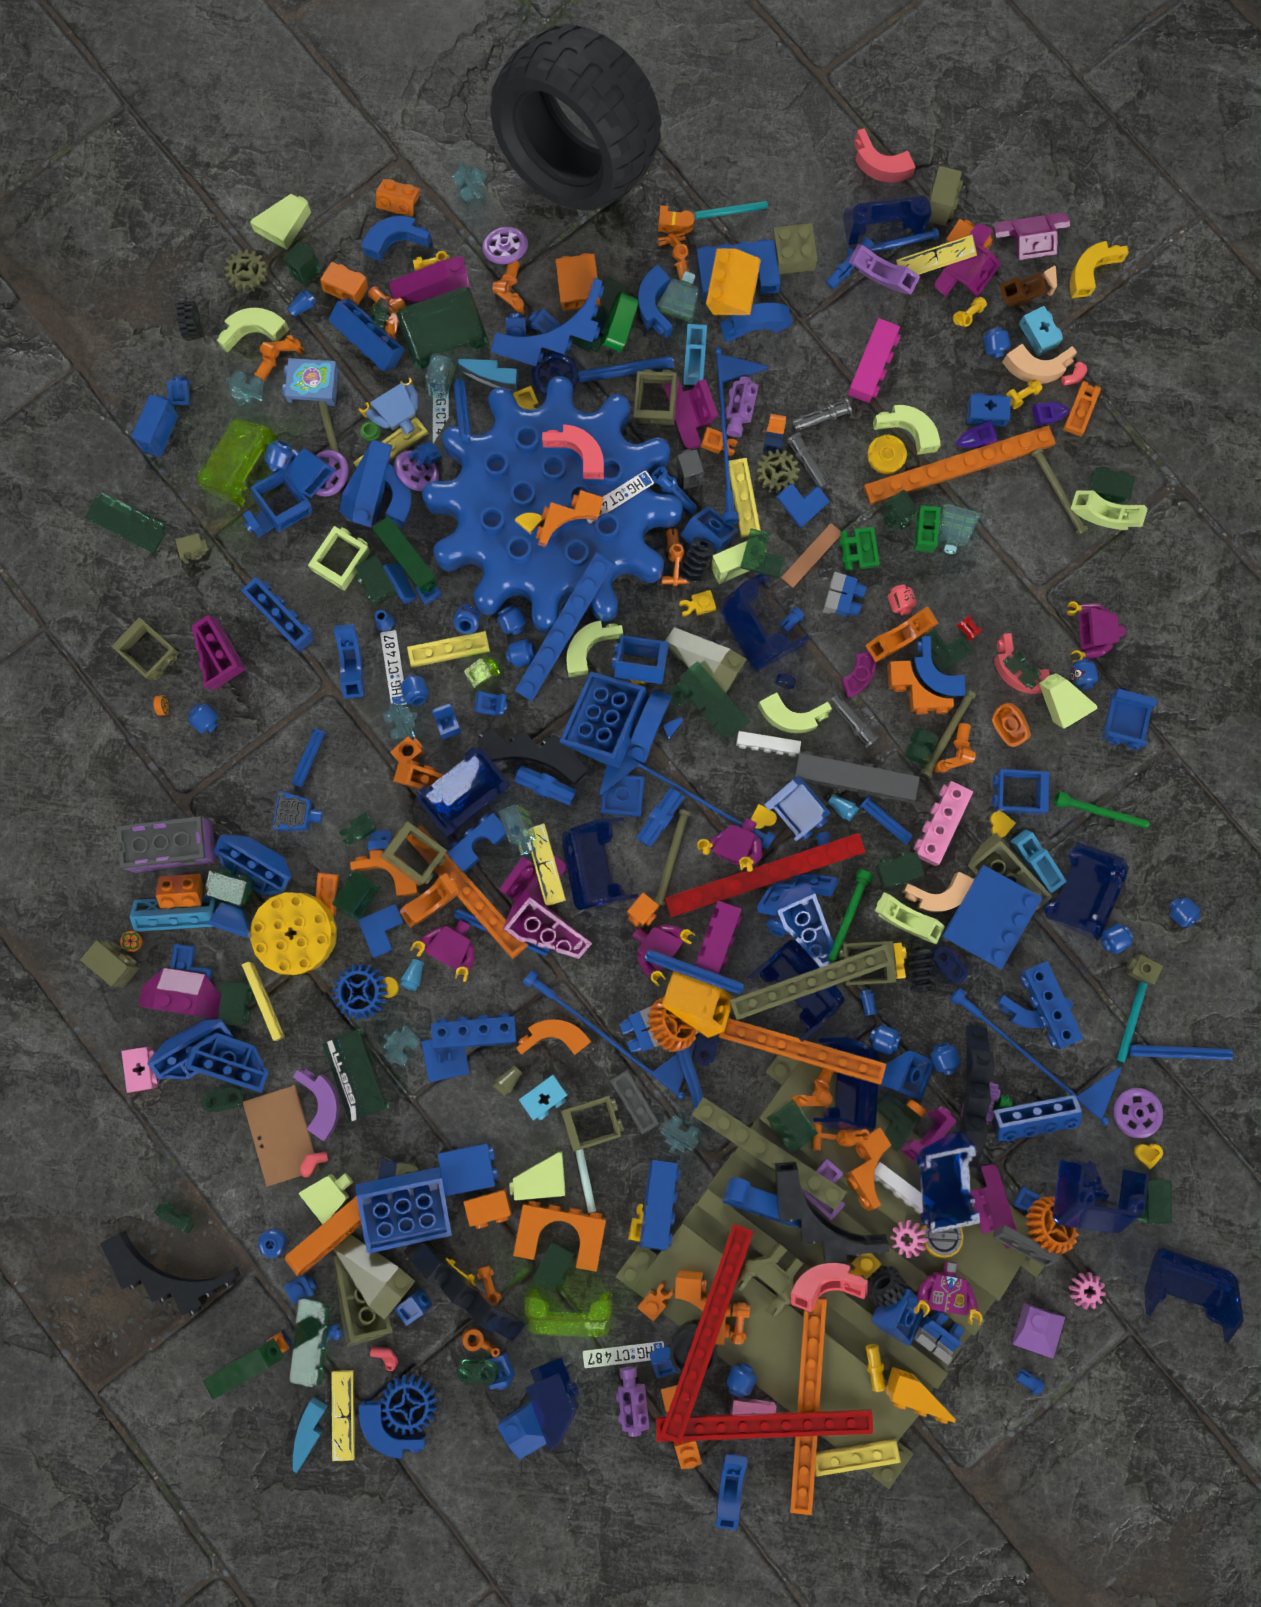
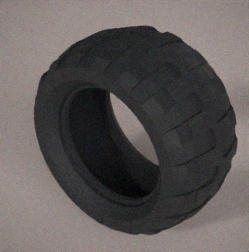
M566 24L563 27L553 26L529 38L509 57L492 87L490 114L493 130L503 154L517 174L531 188L548 200L563 207L593 211L598 207H607L624 197L644 177L661 142V115L655 93L648 78L635 60L621 46L605 35L588 28L572 24ZM556 98L569 106L582 119L596 142L582 133L569 120Z

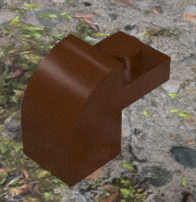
M1041 272L1025 280L1015 277L999 285L1004 303L1009 307L1027 305L1031 303L1032 299L1048 293Z

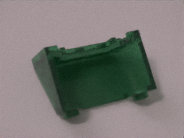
M469 287L458 288L404 307L396 313L415 369L427 368L433 361L432 356L469 344L472 348L481 349L489 343Z

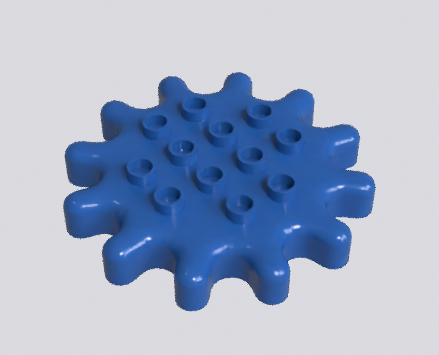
M561 375L555 376L549 381L545 403L537 409L528 410L520 407L513 394L506 388L498 387L492 390L488 396V404L491 416L495 421L493 427L482 435L471 433L469 442L460 440L458 426L448 427L442 435V442L447 455L457 461L462 466V470L458 477L452 481H432L427 483L422 491L425 506L431 513L450 515L458 521L455 532L441 539L434 546L433 554L437 565L444 571H453L464 565L471 564L483 571V578L474 591L473 599L479 612L484 615L495 614L509 597L523 596L532 603L531 615L533 626L538 632L543 634L550 632L559 616L561 606L570 598L596 552L614 562V565L589 605L595 618L599 621L601 620V622H609L618 614V600L612 589V583L618 576L632 574L647 583L658 581L663 574L664 561L659 553L645 544L644 536L652 528H670L678 525L683 512V505L678 497L670 494L655 493L648 487L610 512L601 514L592 523H588L586 519H576L564 523L552 533L546 547L537 545L539 539L535 537L538 527L530 535L515 522V519L524 513H536L542 516L544 508H549L551 502L574 509V507H571L574 494L578 495L580 490L603 497L643 471H647L651 477L657 468H666L669 464L670 446L665 439L657 437L644 443L633 444L623 438L621 433L630 419V403L624 395H611L598 411L584 413L573 405L574 396L571 381ZM563 425H571L589 433L596 440L603 454L604 479H583V461L580 455L570 448L543 447L542 432L549 430L563 432ZM545 519L539 525L540 527H543Z

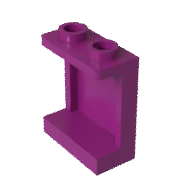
M938 1107L928 1111L927 1115L935 1121V1124L920 1143L916 1139L903 1142L899 1147L914 1163L926 1160L957 1121L952 1117L953 1113L947 1108Z

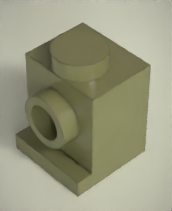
M199 533L175 539L180 559L185 564L189 563L188 559L195 560L201 558L209 550L207 540L203 539Z

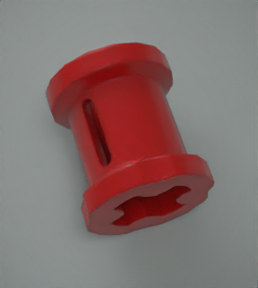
M971 615L956 626L968 637V642L983 631L971 620Z

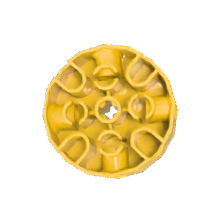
M285 892L269 898L258 908L251 922L252 935L250 941L255 955L265 967L279 974H303L319 968L328 959L336 945L337 925L332 912L321 900L308 893ZM296 931L297 934L292 936L291 932Z

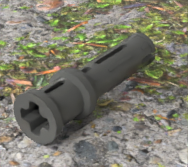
M845 397L843 401L834 404L829 403L826 405V408L793 419V428L795 432H798L829 419L834 421L839 416L852 414L850 402Z
M801 432L792 435L786 440V444L791 446L795 453V458L800 459L816 486H819L820 489L825 488L829 485V481L812 457L810 446H807L801 438Z
M839 693L829 701L852 727L853 734L863 741L866 749L880 738L879 735H875L868 727V722H863Z

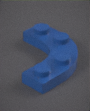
M799 874L785 882H782V880L778 881L765 892L757 905L758 912L777 916L776 908L788 891L806 883L815 894L831 896L838 884L837 877L819 874Z

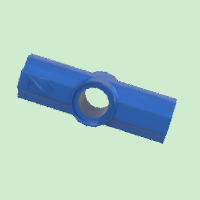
M522 765L514 780L517 784L532 789L534 793L542 797L552 798L568 806L571 805L577 792L576 789L558 782L556 778L550 775L540 774Z
M670 787L659 805H656L647 818L648 821L636 838L651 848L662 830H665L674 817L673 814L685 797Z

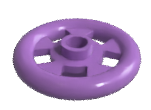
M501 227L493 230L486 236L483 241L482 250L485 257L491 262L509 264L517 261L525 254L528 248V239L517 228ZM518 238L520 242L514 243L513 239ZM493 241L496 242L495 246H490ZM498 251L501 255H495V252Z
M325 450L318 453L317 456L322 460L329 458V463L327 464L336 471L325 482V488H320L315 494L327 497L336 494L344 487L348 479L349 467L342 454L333 450ZM336 463H339L340 465L339 470H337L334 466ZM337 476L339 479L336 482V484L333 485L332 482L335 480Z
M412 451L402 452L397 456L394 468L403 484L413 490L423 491L427 483L439 481V471L435 463L428 465L424 461L423 464L429 468L426 470L424 465H416L418 462L416 458H412L416 462H410L409 456ZM402 465L407 466V471L403 470ZM426 475L431 478L429 482L424 479Z
M1128 1089L1115 1102L1113 1110L1115 1122L1119 1129L1130 1137H1149L1162 1124V1105L1159 1099L1146 1089ZM1141 1096V1103H1133V1097ZM1151 1103L1153 1105L1154 1112L1149 1113V1109L1146 1105ZM1123 1105L1129 1106L1128 1115L1122 1114ZM1138 1109L1142 1111L1140 1117L1136 1115ZM1149 1118L1152 1124L1145 1128L1143 1123ZM1129 1120L1137 1123L1135 1129L1127 1125Z

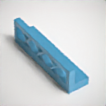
M203 895L202 903L210 902V905L206 907H174L160 910L158 909L160 906L157 898L134 900L130 920L135 932L214 927L208 925V922L215 912L217 897L216 895ZM148 906L144 911H138L139 907Z

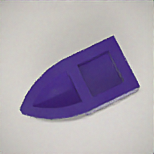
M1057 402L1040 403L1032 406L1036 426L1052 424L1063 419L1070 412L1067 406Z
M989 421L966 431L958 439L956 445L964 448L976 446L980 448L998 441L992 422Z

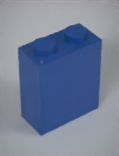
M489 1143L438 1153L445 1196L496 1185V1181L499 1180L497 1168H493L492 1160L495 1159L494 1148L489 1146Z

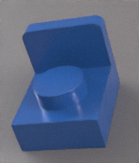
M544 309L531 313L528 317L530 322L526 327L528 329L533 328L539 334L559 327L560 323Z
M173 376V380L167 381L168 397L171 405L191 404L189 391L191 379H185V376Z
M371 831V841H368V850L384 851L392 840L391 831Z
M308 1272L284 1285L293 1305L317 1292L316 1280L312 1275L309 1276Z
M419 1288L394 1309L407 1326L423 1315L433 1304L422 1288Z

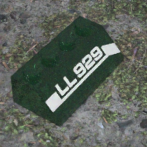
M357 1029L322 1044L349 1122L389 1108L362 1029Z

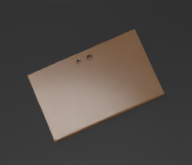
M294 1084L291 1087L243 1101L266 1187L302 1176L300 1172L302 1162L307 1155L315 1154L309 1131L307 1130L308 1127L296 1085ZM318 1164L315 1166L313 1172L320 1170Z

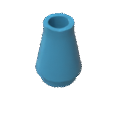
M833 794L827 803L843 820L846 819L849 822L859 810L855 803L836 794Z
M412 959L411 964L400 979L402 981L400 986L411 991H416L417 987H420L424 965L422 961Z

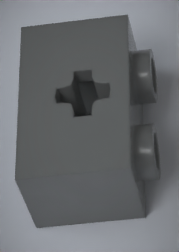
M697 449L682 451L677 456L676 469L683 490L702 485L704 471Z

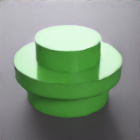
M366 422L360 430L363 439L366 441L377 440L381 433L379 426L373 422Z

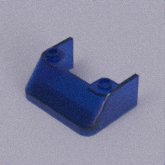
M771 568L742 583L721 601L719 607L721 615L744 656L754 669H762L806 646L810 639L807 634L790 643L788 638L781 633H775L768 637L749 603L758 597V586L770 581L772 575Z
M623 817L596 819L568 829L563 833L562 843L574 905L578 910L608 906L639 898L638 894L625 895L624 889L619 883H611L604 845L612 840L613 830L611 825L624 821Z
M789 940L752 972L747 979L750 981L759 973L764 981L773 982L777 980L782 982L820 967L797 941ZM836 985L794 999L803 1010L799 1015L800 1023L807 1029L799 1038L801 1042L822 1027L844 1003V996Z
M849 1037L819 1039V1043L830 1048L880 1062L877 1051ZM837 1072L835 1107H829L824 1114V1118H813V1122L832 1129H867L869 1132H873L876 1127L878 1084Z
M1060 1160L1053 1211L1054 1221L1058 1225L1120 1233L1144 1212L1149 1174L1123 1169L1119 1208L1094 1206V1191L1089 1187L1083 1186L1085 1165Z
M1165 1248L1157 1250L1153 1257L1144 1288L1146 1315L1151 1316L1158 1303L1165 1300L1166 1294L1192 1302L1205 1308V1314L1211 1322L1222 1325L1224 1342L1229 1343L1244 1322L1237 1277L1226 1269Z
M562 1357L531 1369L530 1372L535 1383L526 1387L549 1450L559 1447L575 1416L576 1409H578L576 1395H579V1390L576 1382H571Z

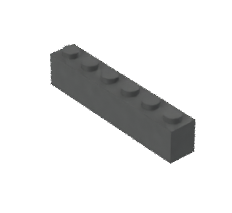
M803 751L797 757L793 779L800 776L804 782L913 803L916 800L920 777L914 776L915 773L910 771L899 773L894 772L895 769L890 767L879 769L870 763L859 765L855 764L854 760L843 759V761L835 760L834 756L823 755V757L815 756L814 752Z

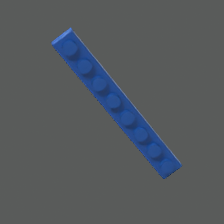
M598 552L595 553L518 684L516 692L531 701L534 700L614 565V562Z

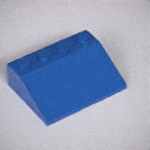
M590 671L559 742L599 762L620 768L638 721L649 699L646 688Z
M982 865L942 937L1002 970L1042 897Z
M440 1167L355 1185L367 1254L452 1236Z

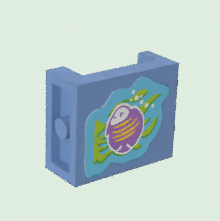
M288 358V365H285L284 368L286 384H283L282 387L283 396L286 397L288 403H292L293 399L325 401L327 406H335L339 373L336 361Z

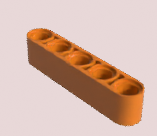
M357 1197L353 1198L286 1255L284 1260L296 1276L304 1274L362 1225Z

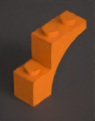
M580 490L578 495L574 494L571 507H574V509L551 502L549 508H544L541 517L545 521L543 527H538L535 537L539 539L537 545L546 547L552 533L564 523L576 519L596 521L599 517L604 498Z
M891 661L887 665L889 689H894L895 692H904L909 689L910 712H916L917 715L928 714V711H936V714H946L954 707L953 699L936 696L920 685L912 671L911 661Z
M881 1128L870 1132V1136L863 1137L870 1138L868 1143L855 1144L857 1154L864 1158L865 1162L845 1174L848 1178V1185L859 1196V1203L868 1211L874 1210L881 1205L875 1191L874 1174L880 1157L892 1146Z
M678 1270L675 1298L690 1302L703 1312L709 1295L706 1294L707 1280H703L704 1272ZM730 1303L716 1341L717 1345H724L725 1338L730 1336V1324H726L727 1317L731 1316Z
M677 1385L661 1389L666 1414H668ZM696 1440L682 1441L681 1444L674 1442L681 1470L686 1468L692 1469L702 1464Z

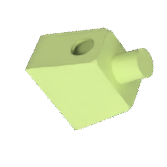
M346 1173L337 1180L330 1174L298 1194L320 1222L324 1224L348 1200L349 1195L345 1189L353 1181Z

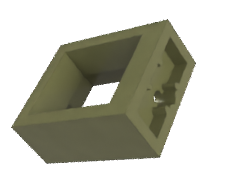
M644 369L643 371H637L633 416L636 424L675 425L678 390L677 373L671 370L654 372L651 369ZM644 383L671 384L669 411L642 410Z
M140 617L111 646L151 682L159 679L163 674V670L168 665H172L177 660L179 654ZM147 631L168 649L166 654L148 672L127 654Z
M407 821L401 826L379 857L420 886L424 882L426 884L429 883L434 876V873H432L436 866L440 867L445 861L446 857L444 854L447 850ZM409 833L437 853L422 875L393 855Z
M893 941L843 944L838 955L839 961L849 958L848 950L877 948L885 944L893 961L892 965L883 967L884 978L844 981V986L895 983Z
M608 1095L561 1111L573 1152L622 1137L621 1132L624 1131L621 1119H616L615 1111H618L615 1098L610 1099ZM606 1102L615 1132L580 1143L572 1113Z

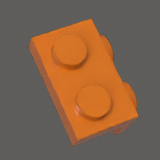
M383 179L376 190V208L412 217L414 215V205L420 196V188L410 184L398 183L391 179Z

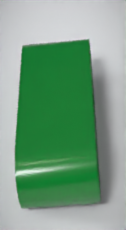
M622 291L618 292L602 337V345L617 352L622 351L638 306L637 298Z

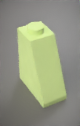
M290 194L253 218L250 223L254 232L287 250L311 214V210L306 199Z
M1056 673L1039 683L1053 722L1063 729L1098 709L1097 705L1073 684Z
M557 1152L515 1176L513 1182L510 1183V1195H514V1200L565 1196L563 1153Z

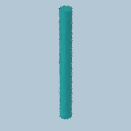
M767 201L697 211L694 212V219L699 220L764 210L768 208Z
M1139 982L1117 1061L1123 1063L1126 1061L1147 983Z

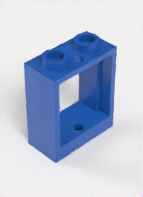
M149 395L131 436L142 451L160 458L179 417L168 398L162 395Z
M281 469L278 472L273 471L269 477L264 480H257L251 486V496L278 533L312 514V505L305 495L298 490L286 469ZM284 483L299 504L275 516L261 495Z
M621 635L620 643L615 644L614 655H617V657L613 656L612 669H615L614 677L662 684L669 642ZM623 654L658 659L657 667L623 662Z
M1000 769L993 775V786L996 789L992 797V806L995 807V812L1038 815L1048 813L1049 772ZM1004 778L1035 779V807L1003 806Z

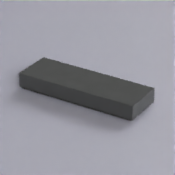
M628 1070L610 1080L642 1135L660 1124Z
M1006 1225L994 1230V1239L1046 1267L1059 1261V1254L1053 1251L1049 1253L1048 1248H1041V1244Z

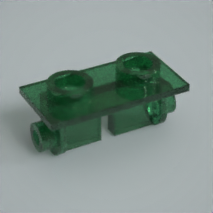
M1012 651L1013 657L1011 658L1008 655L1003 660L1004 666L1013 675L1020 670L1022 674L1017 679L1026 688L1029 687L1032 690L1037 685L1035 680L1037 679L1039 682L1042 680L1040 677L1042 673L1035 666L1030 667L1025 662L1027 658L1020 651L1017 653Z

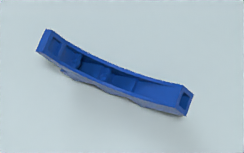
M593 278L588 298L574 316L559 327L533 336H511L496 332L490 352L536 366L537 362L541 363L544 354L541 351V347L564 354L565 350L569 351L572 339H569L570 335L593 342L594 338H598L600 327H597L598 322L592 321L591 318L596 316L598 305L595 304L597 298H601L604 286L601 285L602 280Z

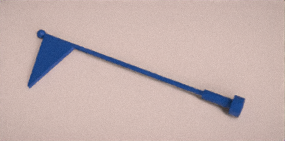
M716 347L714 352L717 355L727 491H725L726 512L723 513V523L733 525L739 522V513L734 511L733 491H731L723 383L768 370L769 366L722 355V349Z
M626 754L620 768L607 764L599 796L639 766L740 827L743 825L740 821ZM756 828L753 831L761 839L762 847L768 849L775 835L770 832L766 835Z
M531 970L522 982L528 988L533 985L549 999L553 998L674 1092L678 1099L682 1100L685 1098V1093L679 1091L684 1074L677 1054L652 1071L559 999L554 991L537 979L539 974ZM697 1040L688 1047L690 1056H692Z
M959 987L951 995L949 1000L955 1005L960 1003L976 1018L980 1017L1070 1095H1075L1078 1102L1101 1120L1102 1125L1109 1124V1119L1103 1116L1122 1067L1116 1068L1077 1095L982 1015L983 1012L965 997L966 992Z

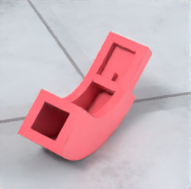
M865 128L857 131L854 140L855 149L858 151L855 161L864 173L878 181L890 183L904 181L913 177L916 167L908 151L894 156L880 154L874 149Z
M563 425V432L557 430L542 432L543 447L570 448L580 455L583 461V479H604L603 454L598 443L589 433L571 425Z
M1003 634L997 641V650L1001 654L994 658L999 675L1008 685L1018 691L1030 694L1042 693L1039 683L1050 676L1049 669L1029 670L1021 666L1014 655L1012 634Z
M826 1263L817 1265L803 1273L795 1283L791 1292V1305L812 1312L817 1299L825 1292L832 1290L843 1291L865 1300L868 1293V1280L859 1275L850 1274L851 1266L846 1264Z

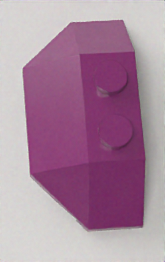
M164 968L142 985L138 1006L220 1019L224 998L205 974Z

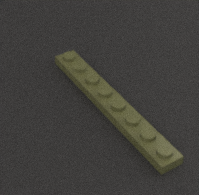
M885 944L729 1001L735 1018L738 1020L892 965L893 961Z
M704 1097L693 1112L692 1116L773 1170H775V1163L796 1162L801 1188L835 1211L847 1193Z

